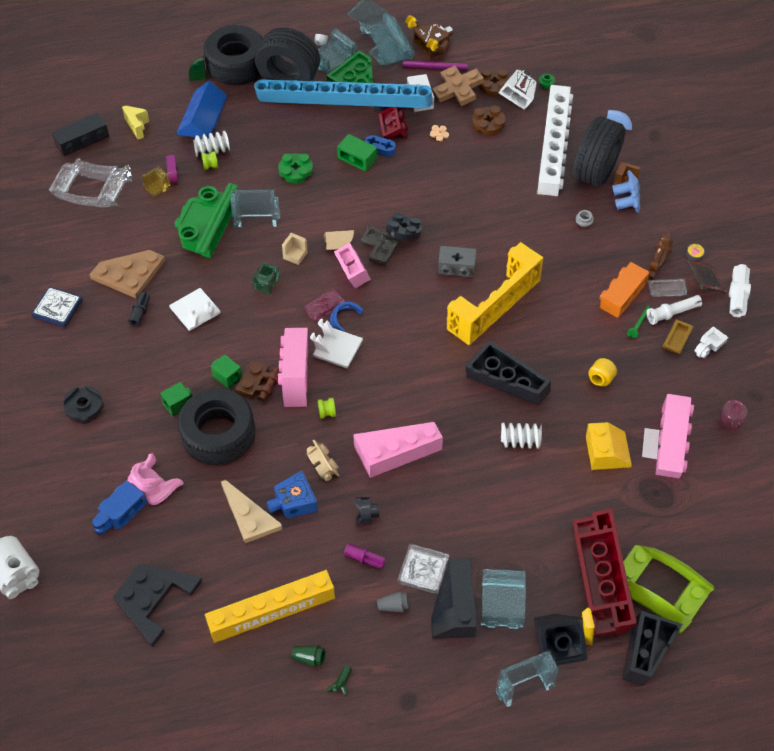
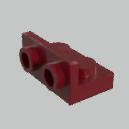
M389 107L378 113L382 134L385 139H391L399 134H402L405 139L408 138L407 131L409 129L404 121L406 116L402 109Z

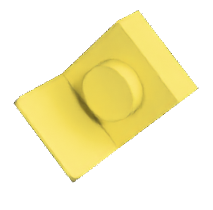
M123 106L122 109L126 122L137 139L143 138V130H145L143 124L149 122L147 110Z

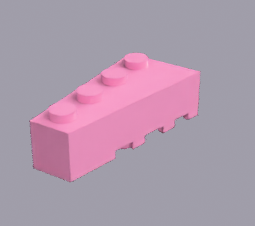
M285 328L284 336H281V347L283 348H280V359L283 360H279V372L282 373H278V384L282 385L283 404L284 407H307L308 329Z
M667 394L661 412L663 415L660 427L663 430L661 429L658 444L661 447L658 449L656 475L680 479L682 473H686L687 461L684 460L685 454H688L690 442H686L692 428V423H689V416L692 417L694 405L691 404V397Z
M435 422L354 434V448L370 478L442 450L443 437Z

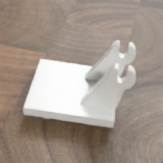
M201 288L169 305L170 309L189 331L221 313Z
M320 319L318 325L322 328L324 337L322 339L320 335L315 337V333L311 334L310 339L316 347L313 357L348 369L363 338L334 329L328 321L323 323V319Z

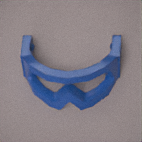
M350 301L342 302L336 306L330 315V324L334 329L345 331L338 323V311L354 309L359 314L364 311L356 303Z

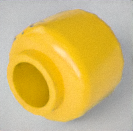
M600 358L591 366L588 375L593 384L604 387L609 385L614 379L617 369L609 359Z

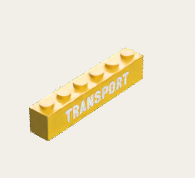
M327 570L208 612L205 614L213 642L222 641L335 599L334 586Z

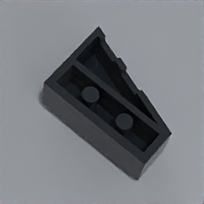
M641 611L636 617L637 625L631 631L622 679L644 686L653 676L683 624Z

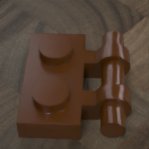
M251 360L236 386L235 392L250 399H254L255 395L259 394L258 400L264 402L272 393L273 385L278 382L279 368H274L272 372L268 373L269 366ZM263 381H267L265 385L261 386Z

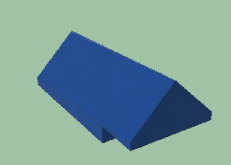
M210 81L195 90L177 130V135L190 137L198 135L199 138H202V135L205 134L209 138V133L216 130L227 94Z

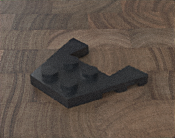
M138 564L113 598L127 617L135 624L139 632L147 639L148 643L154 647L165 631L163 627L148 618L173 586L192 596L202 583V579L199 576Z

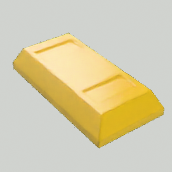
M587 608L582 612L585 644L592 646L595 627L591 609Z

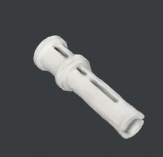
M695 295L670 305L662 304L659 308H650L647 310V318L652 325L657 324L658 321L663 319L669 320L675 314L702 306V302H697L701 301V297Z

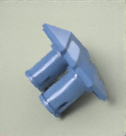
M628 170V182L612 185L615 196L628 192L632 193L629 197L615 199L617 210L633 206V208H636V212L639 213L641 207L639 181Z

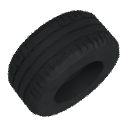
M242 25L225 26L214 31L205 41L203 48L205 64L209 74L217 81L230 85L245 84L256 79L260 73L256 67L255 53L263 39L262 36L254 29ZM231 54H242L238 56H228Z
M276 28L269 31L263 37L255 53L256 67L265 80L313 81L321 62L318 48L314 42L304 33L292 28ZM281 56L291 59L295 64L284 60Z
M603 116L593 119L583 136L575 157L573 174L577 179L594 186H601L607 181L623 146L626 133L623 124Z
M204 390L190 398L184 404L178 416V428L183 447L192 458L202 463L211 465L230 463L244 455L254 441L255 423L251 406L243 396L231 390ZM216 418H225L234 423L228 431L219 435H208L200 431V428L206 422Z

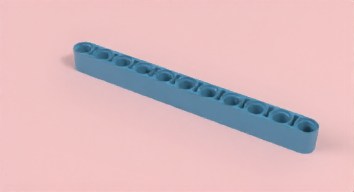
M259 80L254 84L256 95L260 102L428 108L433 104L432 91L427 85Z

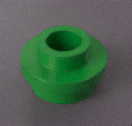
M543 74L539 77V84L544 89H550L551 85L555 84V78L550 74Z

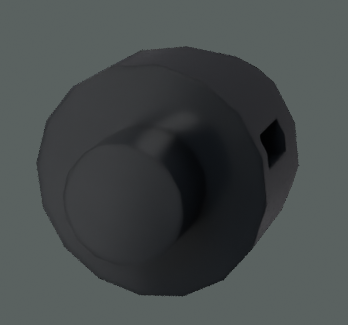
M355 497V505L360 510L356 516L355 525L371 524V518H379V504H371V497Z

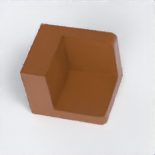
M620 162L615 174L614 185L628 182V170L638 179L641 168Z

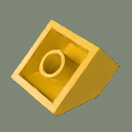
M608 422L588 424L586 441L592 470L629 468L632 466L625 431Z

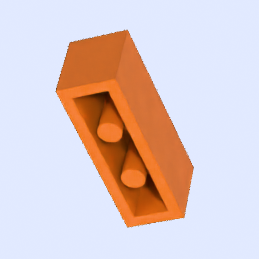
M632 262L627 267H623L618 278H614L611 281L609 289L601 293L599 298L601 300L600 308L619 318L647 284L650 272Z

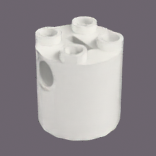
M5 536L0 538V591L8 599H13L19 593L26 589H32L38 584L37 578L40 571L19 540L14 536Z

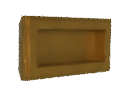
M676 319L662 347L673 353L680 354L694 326Z

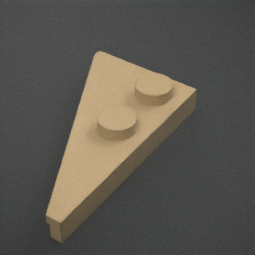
M221 481L222 488L245 543L282 530L280 522L228 481Z

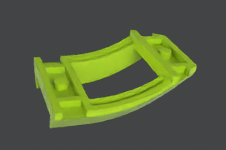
M634 545L623 560L631 599L643 605L657 616L683 624L678 631L680 634L689 626L705 599L714 590V586L691 567L677 558L652 547ZM652 558L671 567L690 581L673 606L657 594L635 583Z

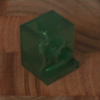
M262 262L252 276L253 288L269 295L271 289L280 278L279 268Z

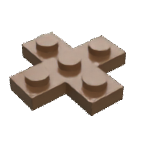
M456 66L440 72L445 83L432 88L440 103L455 96L460 105L463 106L476 100V95L472 88L483 84L484 79L477 68L461 75Z

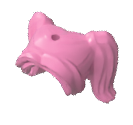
M153 453L148 455L146 461L137 463L132 467L127 481L145 494L149 504L158 505L184 483L178 478L164 481L151 469L156 463Z

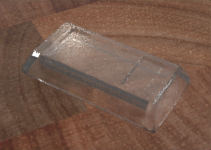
M685 279L648 280L652 297L687 295Z

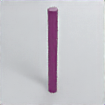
M403 60V67L448 69L456 66L458 70H467L468 64Z

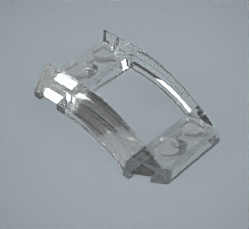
M77 158L73 164L68 162L62 165L49 191L59 199L79 205L93 207L118 206L116 199L125 182L132 181L130 166L125 165L124 168L90 164ZM77 174L106 181L98 197H83L67 192Z

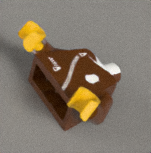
M409 15L405 22L410 29L413 28V41L429 58L439 53H445L449 46V37L454 34L453 29L450 26L443 28L437 22L420 24L416 22V18Z

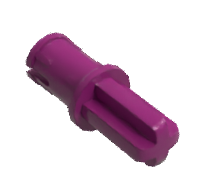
M348 543L344 550L345 556L360 561L361 564L365 562L377 568H383L386 559L384 557L369 552L368 548L363 549Z

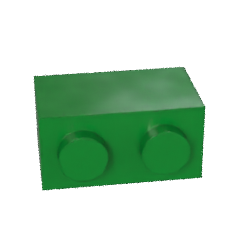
M348 134L337 146L338 159L366 172L377 160V147Z

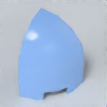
M608 110V119L623 124L627 130H632V122L625 113L617 110Z

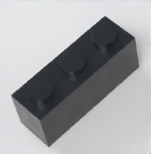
M97 112L53 131L52 136L61 154L66 156L109 137L106 123Z

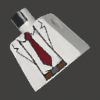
M516 70L499 93L525 110L534 98L536 81L530 78L528 71L523 70L521 72Z

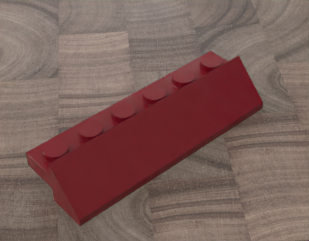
M607 509L592 512V517L572 520L588 606L591 609L595 627V638L617 634L619 637L637 625L613 510Z

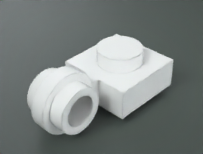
M712 327L702 336L700 340L702 343L695 349L696 355L699 358H705L711 349L716 352L727 342L728 337L715 327Z

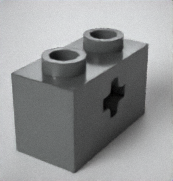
M440 246L438 274L474 277L476 249Z

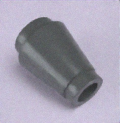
M402 591L378 598L379 611L404 612V610H408L409 599L407 592L402 593Z

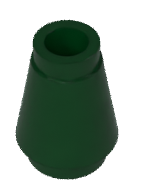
M320 645L293 647L292 659L314 667L324 664L326 651Z

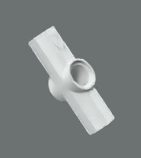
M743 264L734 266L729 289V297L731 298L729 313L733 317L739 318L746 315L747 300L751 289V284H749L750 268Z

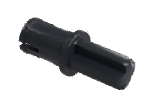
M142 292L136 304L132 306L133 311L128 319L129 324L132 326H139L143 314L147 311L146 306L150 295L146 292Z

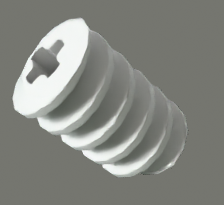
M223 131L222 136H220L219 132H216L215 137L212 133H209V138L203 134L202 139L196 135L194 141L196 157L199 156V152L206 153L208 151L210 154L213 150H215L216 154H219V149L225 153L227 147L230 151L228 136L225 131Z
M504 423L501 424V442L504 443L505 448L508 447L509 442L512 443L513 448L516 447L517 442H519L521 448L524 447L525 443L528 444L529 448H532L533 443L536 444L537 449L540 448L542 425L538 429L537 425L533 424L530 429L528 423H525L522 429L521 424L517 423L514 429L512 423H509L508 428H506Z

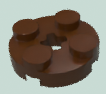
M483 69L481 75L484 83L478 85L479 89L486 91V94L489 96H502L499 91L510 79L508 71L506 69Z
M492 106L475 109L472 116V126L477 132L479 130L483 135H496L505 127L506 118L504 113L500 111V107Z

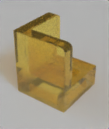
M160 166L142 175L144 188L152 197L171 188L169 176Z

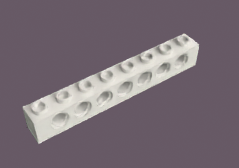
M551 85L537 194L558 196L559 189L563 188L564 179H560V176L564 177L565 166H562V164H565L566 154H563V152H567L568 144L565 139L568 140L569 129H566V127L569 128L570 117L567 116H571L572 106L569 105L572 104L573 94H570L571 87Z

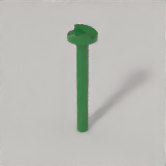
M649 305L645 308L634 328L628 330V337H638L639 333L637 330L645 319L647 310L651 308Z

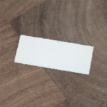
M645 428L642 457L657 459L659 430Z

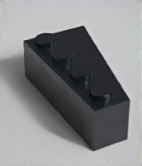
M490 340L465 366L466 378L540 405L551 392V380Z

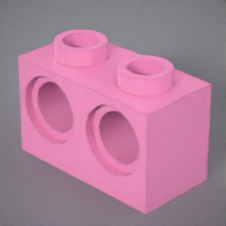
M350 243L334 251L355 289L371 280L357 252Z

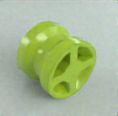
M215 151L210 154L202 153L204 170H208L210 167L218 168Z
M329 398L326 401L319 399L320 419H324L326 416L336 417L334 399Z

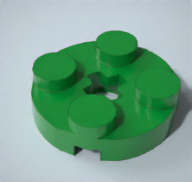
M284 154L278 165L279 175L289 183H302L305 181V178L308 176L310 178L313 173V164L307 154Z

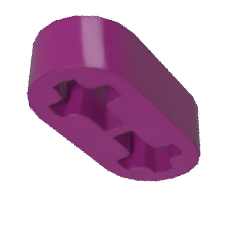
M175 154L166 155L169 183H177L178 175Z

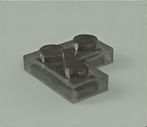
M368 226L361 237V243L375 247L369 256V261L386 267L401 240L392 237L390 233Z

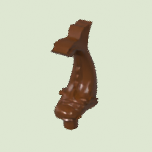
M670 232L660 236L658 243L655 245L654 258L650 262L649 281H654L658 270L666 261L669 253H672L673 240L671 239L672 234Z

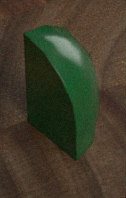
M203 56L196 58L190 64V81L206 80Z

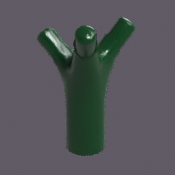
M344 666L336 682L328 687L327 690L329 692L332 690L337 692L341 688L343 695L346 696L348 694L346 682L352 669L349 666Z

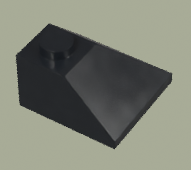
M562 614L534 617L536 639L545 667L587 660L582 617Z

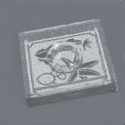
M409 544L397 583L438 594L450 555Z

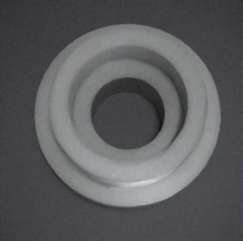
M582 210L576 215V222L580 226L587 227L593 223L594 218L588 210Z

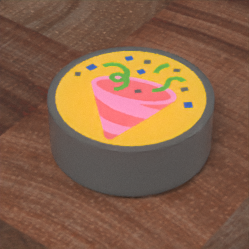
M696 243L690 244L686 250V256L691 261H700L705 254L703 246Z

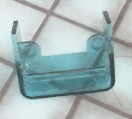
M361 0L348 12L350 17L359 22L360 30L365 35L369 34L372 37L376 46L369 53L381 65L385 64L388 66L403 60H410L416 55L396 19L374 1Z

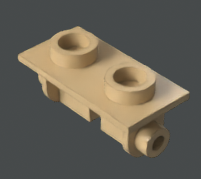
M313 440L315 446L307 448V456L314 466L319 462L321 463L315 467L321 479L329 481L333 474L339 477L340 475L336 470L339 467L332 458L328 457L329 450L323 443L319 444Z

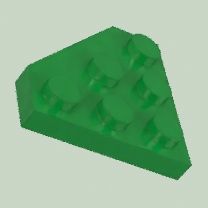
M360 50L326 75V80L328 82L373 83L371 57Z

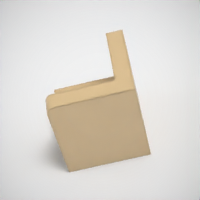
M290 233L282 244L283 259L299 265L308 253L307 240Z

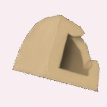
M354 230L325 232L324 242L326 243V249H340L350 243Z

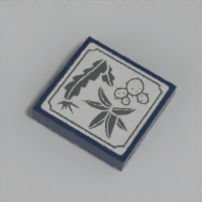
M49 286L31 314L33 318L66 327L83 299L82 296Z

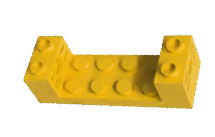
M521 242L516 247H512L508 252V263L506 266V276L510 279L505 280L502 286L497 291H493L485 302L482 301L478 307L462 296L451 301L447 307V330L466 344L471 345L540 281L543 257Z

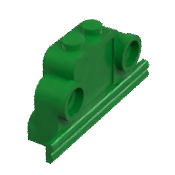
M229 183L224 193L217 191L212 186H205L199 190V198H190L186 205H183L181 215L175 221V228L178 230L182 247L185 250L201 254L203 257L212 258L236 209L235 194L238 185Z

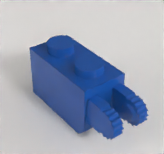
M127 480L122 485H119L108 499H104L98 507L99 513L92 520L95 533L102 535L111 527L122 529L147 504L145 494Z

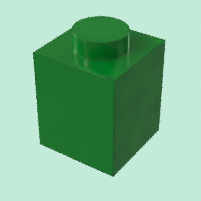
M225 354L221 358L216 359L211 365L213 377L227 389L231 388L242 378L241 367Z
M181 382L160 393L162 402L172 417L179 414L184 404L193 397L188 387L185 388Z

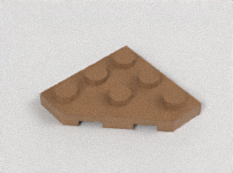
M147 250L102 261L90 273V279L137 298L166 261L165 256Z

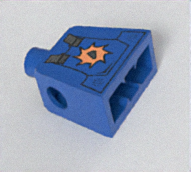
M303 471L277 484L274 487L276 498L266 501L270 513L281 509L285 518H293L318 511L317 500Z

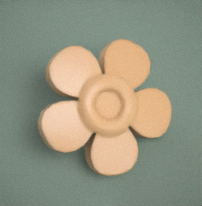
M433 125L430 136L432 138L436 137L437 141H443V138L447 139L449 137V133L446 132L447 128L445 126H440L439 128L437 125Z

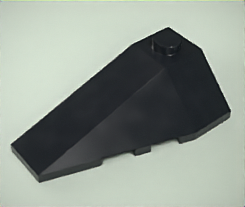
M470 558L449 559L431 617L432 639L475 638L476 613Z

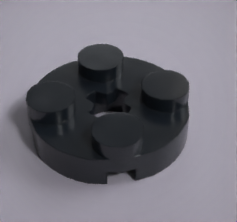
M395 213L393 217L387 220L386 231L388 232L389 230L391 232L390 235L399 240L410 241V237L418 239L422 230L421 220Z
M85 386V388L81 389L77 387L70 390L63 401L67 417L81 424H88L104 408L100 392L91 386ZM87 402V405L80 407L79 403Z

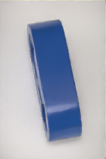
M373 135L365 139V142L377 147L378 155L391 157L396 152V145L391 140Z

